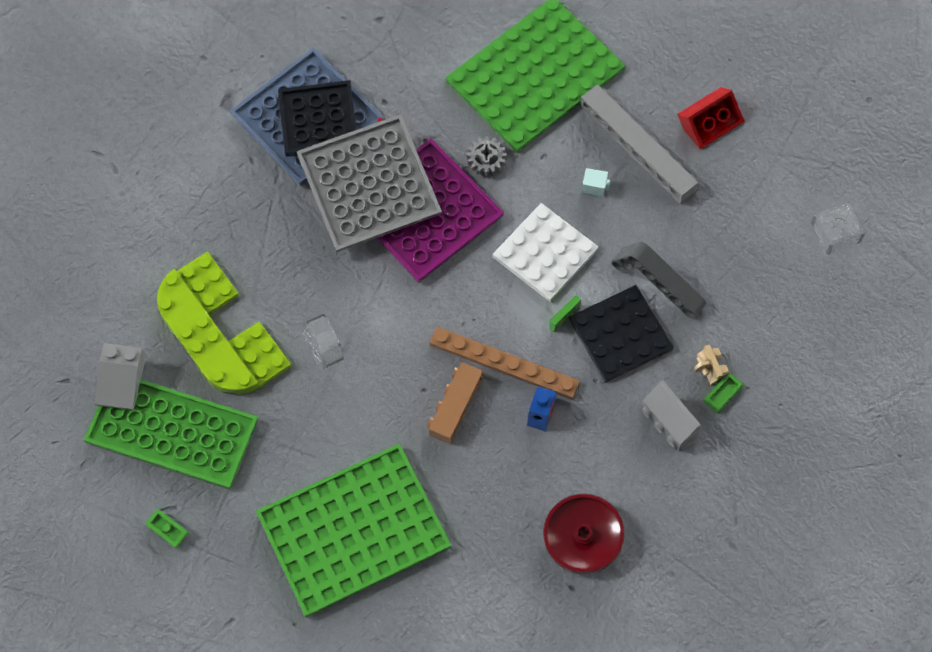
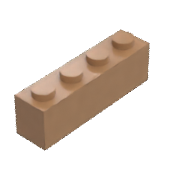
M461 362L459 368H455L452 374L454 379L451 384H447L444 390L445 397L443 401L440 400L436 407L437 413L434 418L431 417L427 426L429 428V436L450 445L483 379L482 370Z

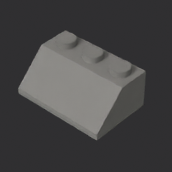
M662 380L643 400L642 412L647 418L653 420L655 428L660 433H664L669 445L680 451L697 438L701 424Z

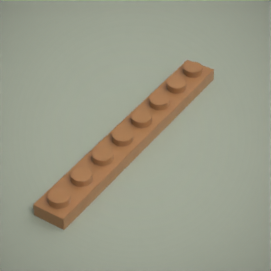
M438 326L429 342L432 347L531 385L555 391L557 395L573 400L580 382L577 379Z

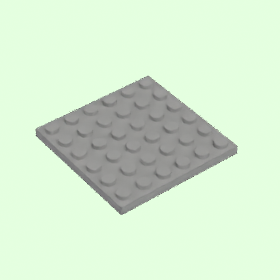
M401 114L296 151L336 253L442 214Z

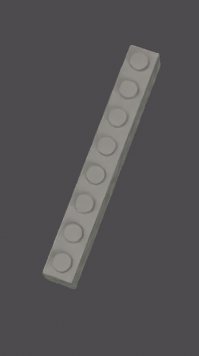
M597 84L581 97V107L680 204L696 192L698 186L696 177L693 174H689L683 164L676 161L667 149H663L659 145L658 140L655 137H651L645 127L641 124L639 125L629 112H625L621 104L617 100L614 101L606 89L601 88Z

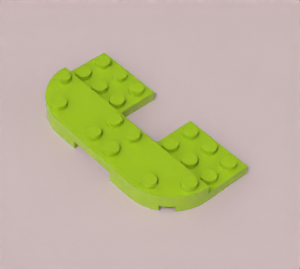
M207 251L178 271L173 269L166 275L158 289L157 305L166 325L174 336L177 337L195 362L199 371L213 388L223 393L248 394L261 388L292 366L260 321L230 341L226 340L209 315L237 298L239 293Z

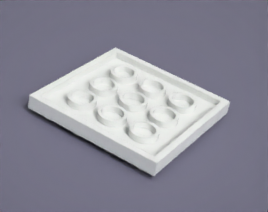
M540 203L493 253V258L551 302L598 251L599 246Z

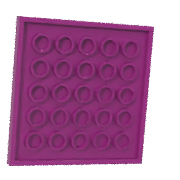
M431 138L417 148L416 151L442 214L376 238L418 283L504 216V212Z

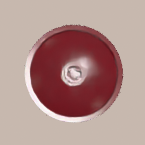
M576 494L559 501L549 512L543 530L544 543L550 557L563 569L578 574L595 573L608 567L618 557L624 542V526L618 511L608 501L592 494Z

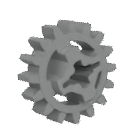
M488 137L485 138V141L478 138V143L473 141L472 147H468V166H471L472 171L477 169L478 175L482 172L485 173V176L488 175V172L495 175V170L500 172L501 166H505V160H507L505 147H502L501 142L496 144L495 138L489 141Z

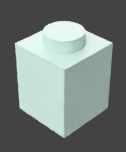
M586 168L582 193L604 197L605 190L609 191L611 181L607 179L608 172Z

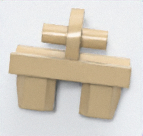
M706 345L697 354L698 364L694 367L695 371H702L703 375L707 376L710 385L716 384L719 379L729 373L725 364L719 365L717 362L721 359L719 348L712 349L710 345Z

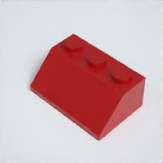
M724 87L718 88L677 114L683 130L699 149L704 148L745 122L733 91Z

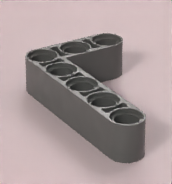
M643 242L623 247L612 261V265L620 272L638 269L689 318L695 319L706 305L704 298L651 247Z

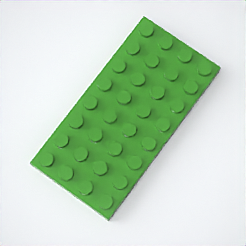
M141 380L134 411L98 406L83 441L87 444L230 490L259 418L252 414Z

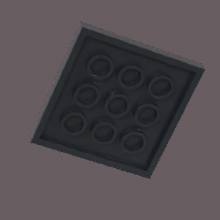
M350 80L278 89L286 157L297 156L296 151L357 130Z
M637 285L569 316L570 323L605 383L673 350V345Z

